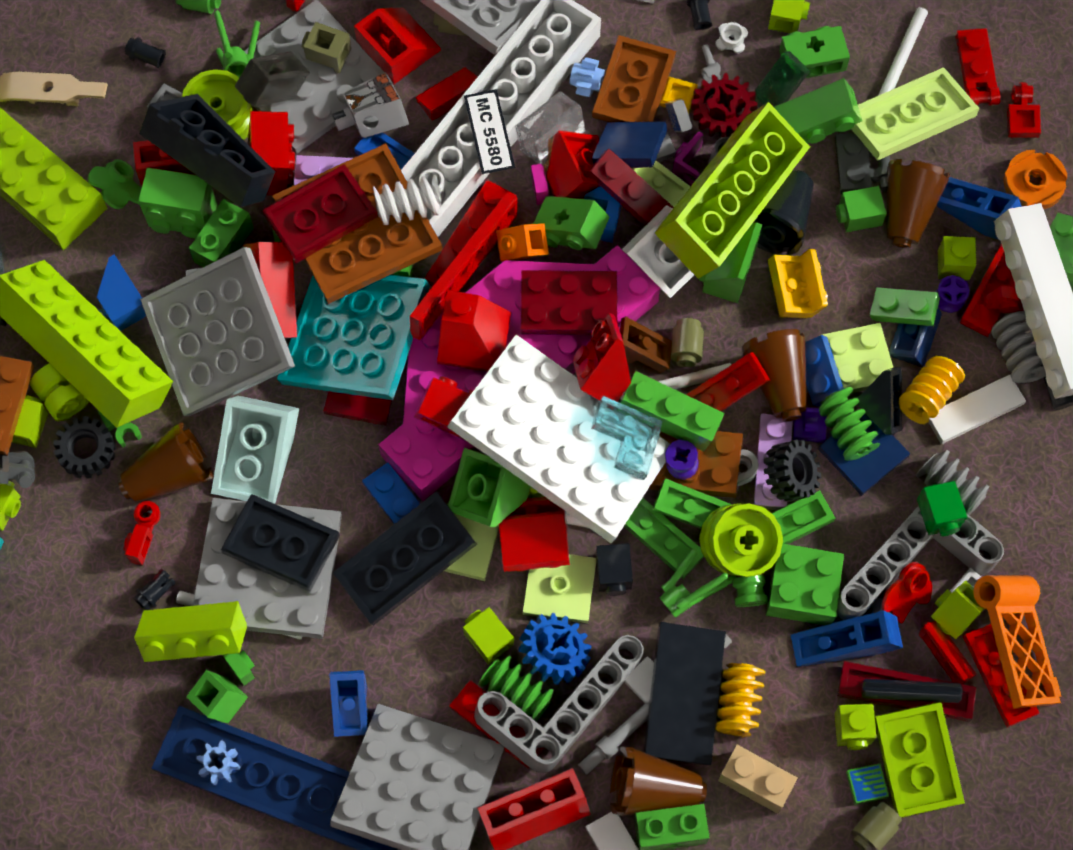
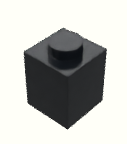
M629 543L596 546L599 592L606 591L608 596L626 594V590H631L633 584Z

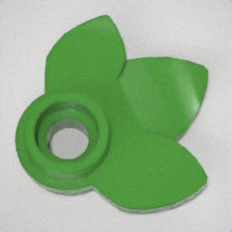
M116 159L113 162L107 163L105 167L96 166L90 171L88 182L102 189L103 200L110 207L122 209L129 200L139 204L141 187L133 181L134 171L127 162Z

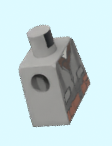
M386 72L346 91L343 96L348 108L332 114L338 131L355 125L360 136L364 138L409 124L401 98Z

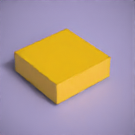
M669 77L660 106L666 108L665 103L682 99L689 114L691 102L694 99V90L697 89L698 85Z

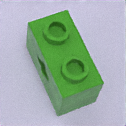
M823 26L815 31L804 33L792 32L782 37L779 49L788 82L846 71L850 59L841 26Z
M546 196L533 224L545 223L547 244L550 247L561 245L569 246L576 250H581L582 248L596 249L610 217L595 200Z
M223 199L189 247L194 263L205 267L239 250L254 228L250 213Z
M704 804L638 812L635 814L634 821L639 850H665L707 844L709 840Z

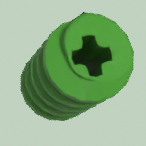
M847 387L830 394L821 401L819 408L820 415L826 417V426L833 428L831 435L833 438L839 439L837 446L839 449L845 450L843 457L848 461L859 459L880 446V443H872V440L878 435L877 431L868 433L865 431L872 422L870 420L860 422L859 420L866 413L865 410L854 411L853 409L859 403V399L853 398L848 400L847 398L853 392L852 387Z
M510 655L503 660L498 659L494 661L479 681V686L484 687L490 683L488 692H500V694L504 695L508 700L511 699L513 704L521 708L529 717L532 716V719L537 722L550 705L554 690L551 688L545 693H541L543 681L540 680L531 685L532 674L530 672L523 677L519 675L522 668L521 664L512 669L509 668L512 659Z

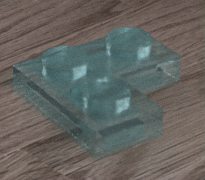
M603 396L598 402L591 428L621 441L613 468L642 480L647 477L663 421Z

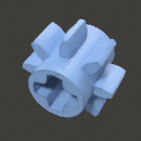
M585 57L582 60V64H574L570 76V85L577 87L576 94L590 97L593 91H600L605 70L598 68L599 60Z
M222 740L218 747L212 748L208 743L205 744L207 752L204 756L196 757L205 766L198 773L201 777L211 774V783L213 785H216L218 779L222 778L231 782L230 774L232 770H240L239 764L232 760L238 755L236 749L226 752V744ZM218 756L224 765L221 769L214 766L213 760Z

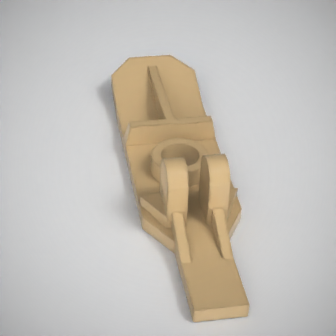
M3 73L0 76V102L12 100L28 101L32 104H35V102L66 103L68 106L78 107L79 99L105 98L108 85L101 82H81L71 74ZM53 86L51 91L46 92L47 88Z

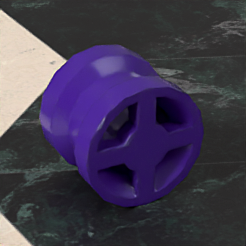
M951 275L941 280L936 290L940 297L939 309L944 312L953 313L959 311L964 306L970 290L963 278Z
M686 440L675 441L668 446L665 452L666 467L672 477L685 480L696 473L699 465L698 452L691 442Z

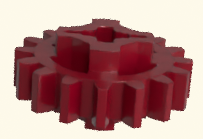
M724 73L723 79L718 80L714 74L710 84L702 80L701 90H694V99L691 102V109L694 110L693 120H700V130L708 127L709 136L711 137L715 132H720V137H725L726 132H730L732 135L745 117L757 110L758 103L754 102L756 92H748L749 82H745L742 85L739 84L740 76L738 75L733 80H729L728 73ZM712 94L713 97L711 99H708L707 103L704 104L706 99ZM742 112V114L736 118V113Z

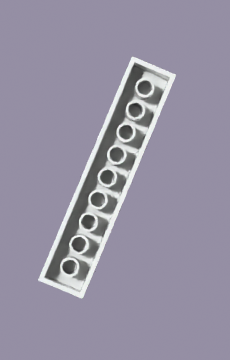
M541 0L401 171L407 182L409 179H413L417 187L420 185L421 177H425L430 185H432L433 175L437 177L442 205L439 209V215L435 216L431 208H427L426 214L437 237H439L490 174L481 173L464 95L497 89L511 147L569 76L574 64L579 63L599 39L601 29L600 17L573 0Z

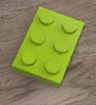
M941 702L875 716L877 736L894 810L900 817L965 803Z

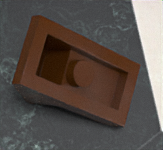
M626 316L621 318L620 333L623 339L627 364L638 360L660 373L670 369L672 341Z

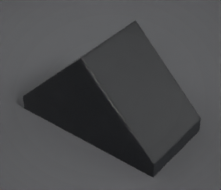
M901 367L884 370L858 397L859 403L857 405L865 410L866 415L886 435L902 431V411L899 406V398L902 395Z

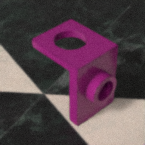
M699 131L689 143L684 142L678 148L673 164L672 173L690 186L695 181L689 178L686 173L692 175L695 179L701 174L688 165L702 148L704 135Z

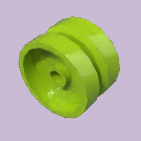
M216 69L201 72L192 78L184 88L182 97L198 94L245 140L248 136L250 111L253 110L246 85L243 81L229 71Z
M750 503L724 505L710 513L702 525L699 538L701 552L710 566L720 573L742 577L761 575L770 569L779 558L783 544L781 527L775 516L764 507Z

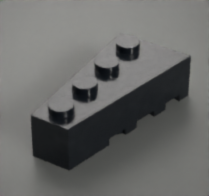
M198 94L149 104L139 133L141 136L238 206L243 207L264 201L275 171Z

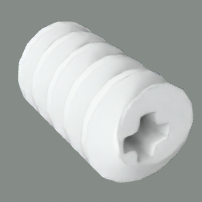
M433 175L432 185L429 184L425 177H421L419 187L416 186L413 179H409L406 190L400 181L395 183L394 192L391 191L387 184H384L382 194H379L375 186H373L378 216L384 225L389 224L390 215H393L396 222L400 223L402 213L404 212L409 220H414L415 210H418L422 218H426L427 208H431L435 216L439 215L442 203L436 175Z

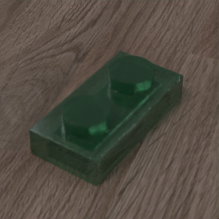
M790 51L783 52L756 88V99L754 102L758 103L759 108L767 102L773 107L787 102L810 73V70Z

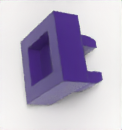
M806 407V411L801 413L802 417L793 421L792 440L824 443L826 440V417L820 415L819 408Z

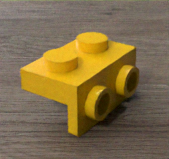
M808 249L801 256L773 255L768 259L780 317L811 318L827 307V293L824 289L821 266L815 249Z

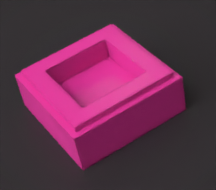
M542 164L531 165V179L536 204L542 205L545 197L548 196L544 166Z

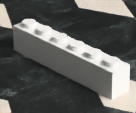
M1042 204L1008 209L994 221L995 232L1001 241L1007 267L1011 270L1016 285V294L1021 299L1026 314V323L1032 331L1037 355L1042 360L1047 384L1052 389L1055 399L1073 395V293Z

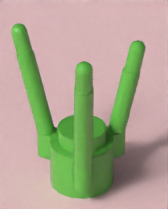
M215 11L216 24L224 48V53L220 48L216 49L218 58L225 71H229L242 78L248 73L249 66L255 65L254 53L260 22H254L248 53L246 54L240 47H230L219 11Z
M692 550L670 580L661 586L665 593L659 598L676 618L691 606L727 587L737 577H728L727 573H723L691 594L683 584L676 587L675 584L697 555V551Z

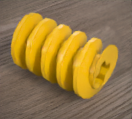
M931 357L913 379L912 383L906 388V392L900 396L899 406L901 411L912 421L923 425L927 424L930 418H935L939 414V409L946 405V401L952 397V392H955L959 384L964 381L965 373L956 362L946 357Z
M728 663L726 664L728 668L723 670L722 677L727 680L721 684V691L725 694L719 698V703L724 708L719 709L717 712V716L723 721L718 722L715 729L723 734L750 737L752 734L749 733V729L759 727V723L751 720L750 716L760 715L761 710L753 707L752 703L762 701V697L753 693V691L764 688V684L756 681L755 677L765 675L766 671L750 664Z

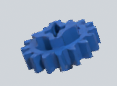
M551 613L548 619L541 614L536 621L531 620L521 634L519 640L522 641V644L518 651L526 653L522 663L532 664L533 667L530 671L532 675L539 671L542 673L541 680L544 682L548 677H552L554 684L558 685L562 678L567 683H570L575 676L579 677L591 659L587 655L591 650V645L583 643L588 635L577 632L579 628L578 623L570 626L567 616H564L559 621L555 613Z

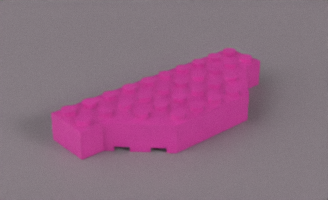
M617 245L595 264L505 260L466 292L480 295L512 312L506 347L517 335L573 375L576 372L573 362L574 356L581 346L587 345L592 336L521 334V270L617 271V317L619 330L621 318L626 316L637 321L659 302L660 287ZM442 314L420 341L413 338L408 353L403 424L378 444L381 457L391 465L395 472L422 501L427 499L458 472L464 448L480 451L469 442L414 418L427 385L433 377L439 379L440 376L452 379L458 383L457 388L469 393V390H475L488 373L486 371L437 364Z

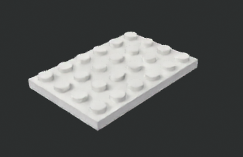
M515 335L448 425L449 429L610 543L618 536L665 464V452L670 445L629 414L618 409L616 405L611 408L580 390L577 377L517 335Z

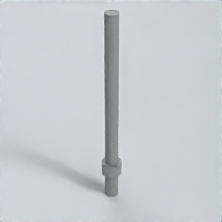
M727 635L725 637L724 649L732 643ZM649 701L609 737L604 736L595 744L596 749L577 765L585 775L591 772L605 758L609 760L618 752L617 747L647 720Z

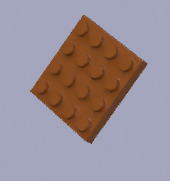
M383 144L272 196L276 203L345 164L377 211L373 186H375L379 194H382L384 184H387L391 191L394 192L396 182L400 181L405 190L407 189L408 182L387 144ZM415 210L414 220H409L404 212L402 213L400 223H397L393 215H390L388 225H384L378 216L305 258V261L329 304L442 251V244L427 217L422 218L418 210Z

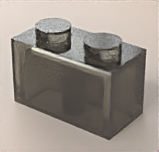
M291 51L253 58L248 62L235 84V88L253 108L292 100L299 92L310 71Z

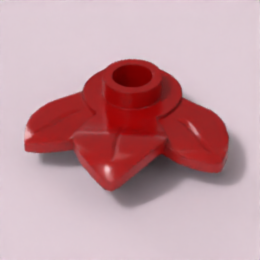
M912 562L905 566L899 574V580L889 587L883 598L882 611H891V614L897 616V620L901 624L905 621V618L916 602L927 604L931 599L932 582L929 580V573L922 564Z

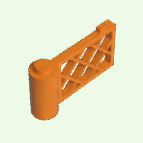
M1028 575L982 576L974 585V598L980 607L988 610L1013 708L1050 706L1061 703L1057 678L1053 676L1034 606L1040 596L1038 582ZM1023 615H1025L1028 630L1021 623ZM1003 618L1010 625L1009 630L1005 628ZM1017 634L1024 640L1023 646L1016 640ZM1031 650L1035 653L1037 662L1030 656ZM1012 651L1019 658L1017 663L1013 659ZM1026 666L1033 673L1031 679L1025 673ZM1040 682L1044 686L1046 695L1039 689ZM1020 684H1022L1027 689L1025 699L1023 697Z

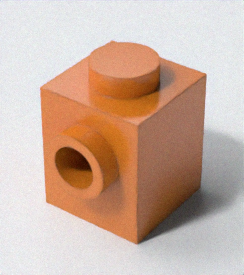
M545 223L526 224L496 230L501 262L549 255Z

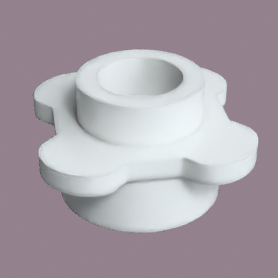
M734 22L721 24L719 26L720 37L716 40V47L719 50L729 49L735 53H742L745 49L743 42L744 38L748 35V30Z

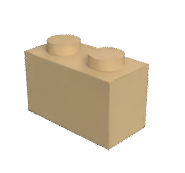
M736 745L718 781L778 814L798 778L745 748Z

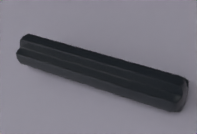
M864 679L861 684V694L863 698L958 703L962 699V686L959 683Z

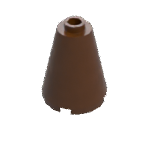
M894 159L889 161L887 167V237L893 240L892 245L911 248V244H918L949 181L950 173L944 174L945 169L933 164L912 160L910 165H901L903 159Z
M784 329L767 333L768 339L758 342L757 337L750 339L742 346L743 356L754 352L770 378L768 382L760 386V389L774 416L782 418L783 422L800 419L802 417L801 413L806 411V348L804 333L800 334V331L797 329Z
M181 422L173 426L120 475L121 482L118 485L126 499L132 498L135 502L202 484L213 478L212 467L205 469L202 463L203 458H207L205 451L189 428L183 431L184 423Z
M621 747L620 750L623 756L616 755L610 784V793L615 791L617 794L616 803L610 802L613 814L620 816L635 815L638 812L699 805L700 802L703 803L705 801L707 784L702 782L700 774L631 747Z

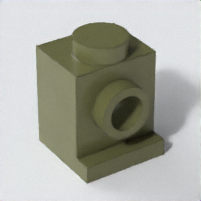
M315 22L311 32L307 31L302 40V49H304L307 60L333 68L334 72L340 74L352 49L349 33Z

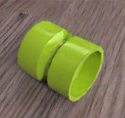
M50 363L38 370L30 380L31 388L40 400L45 401L44 405L55 421L60 422L69 419L84 409L89 402Z

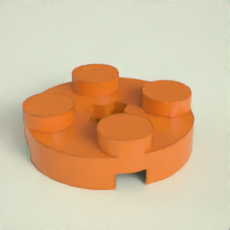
M1036 150L1023 151L1017 154L1008 165L1003 177L1007 194L1019 197L1022 207L1041 203L1043 210L1048 209L1061 199L1066 189L1067 171L1062 162L1053 154L1047 152L1045 155L1035 153ZM1029 175L1035 178L1040 176L1042 178L1040 185L1030 183Z

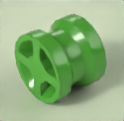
M765 576L738 577L732 580L733 587L737 590V597L734 599L736 607L759 606L768 603L767 595L763 592V586L766 583Z

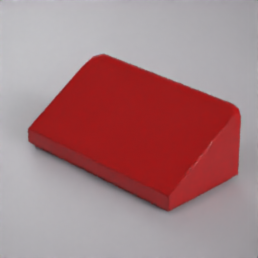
M464 67L416 96L415 99L433 121L454 107L477 79V76Z
M936 621L928 622L923 626L919 636L952 682L964 684L976 676V672L948 634L940 630Z

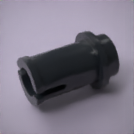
M686 0L687 6L691 8L695 30L712 27L713 24L708 8L710 0Z
M139 37L136 39L130 38L125 47V55H128L130 60L138 59L156 68L162 65L166 56L165 50L146 44Z
M160 569L142 589L138 588L136 590L137 594L133 599L144 610L155 609L157 607L156 602L176 582L173 578L169 579L170 575L166 571Z

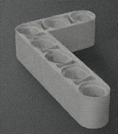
M918 506L844 587L838 597L836 613L843 620L863 616L877 598L899 576L901 570L918 555L932 538L978 574H986L994 569L1004 555L1003 545L994 535L968 514L967 519L960 527V531L965 534L966 538H960L956 534L949 536H940V533L928 535ZM908 530L917 532L921 539L912 538L908 534ZM979 550L986 551L990 555L991 560L983 558ZM887 553L897 554L900 562L892 561ZM866 575L876 576L880 584L870 583ZM851 597L856 599L860 607H851L845 598Z
M631 635L621 636L617 639L544 728L504 695L495 691L486 692L480 697L475 709V721L484 731L532 770L538 773L549 772L556 766L636 668L643 655V645L638 638ZM626 649L630 651L634 659L626 660L622 658L619 650ZM602 673L608 674L613 678L614 683L604 684L599 680L598 675ZM579 698H587L592 702L593 708L584 709L578 704L577 700ZM486 705H493L499 710L500 714L494 717L488 716L482 708ZM561 722L567 723L572 727L573 733L563 734L557 729L556 725ZM519 726L525 731L526 736L515 738L510 734L509 728ZM541 747L546 748L551 752L552 758L542 760L536 755L535 750Z

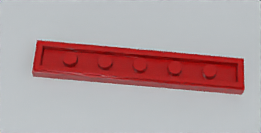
M507 191L409 316L410 332L413 338L420 341L443 313L447 290L459 292L498 242L496 230L509 228L516 219L517 195Z

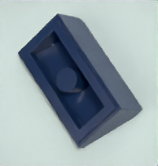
M937 309L934 326L899 323L889 350L890 357L923 368L942 316L940 309Z

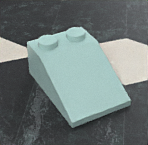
M243 396L227 399L211 494L248 501L250 495L253 494L275 504L293 444L299 408Z

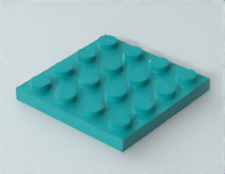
M389 275L328 304L314 276H312L296 322L297 337L291 338L288 346L295 367L280 373L277 380L282 385L394 400L413 341L410 332L409 316L428 293L430 288L429 282L426 279Z

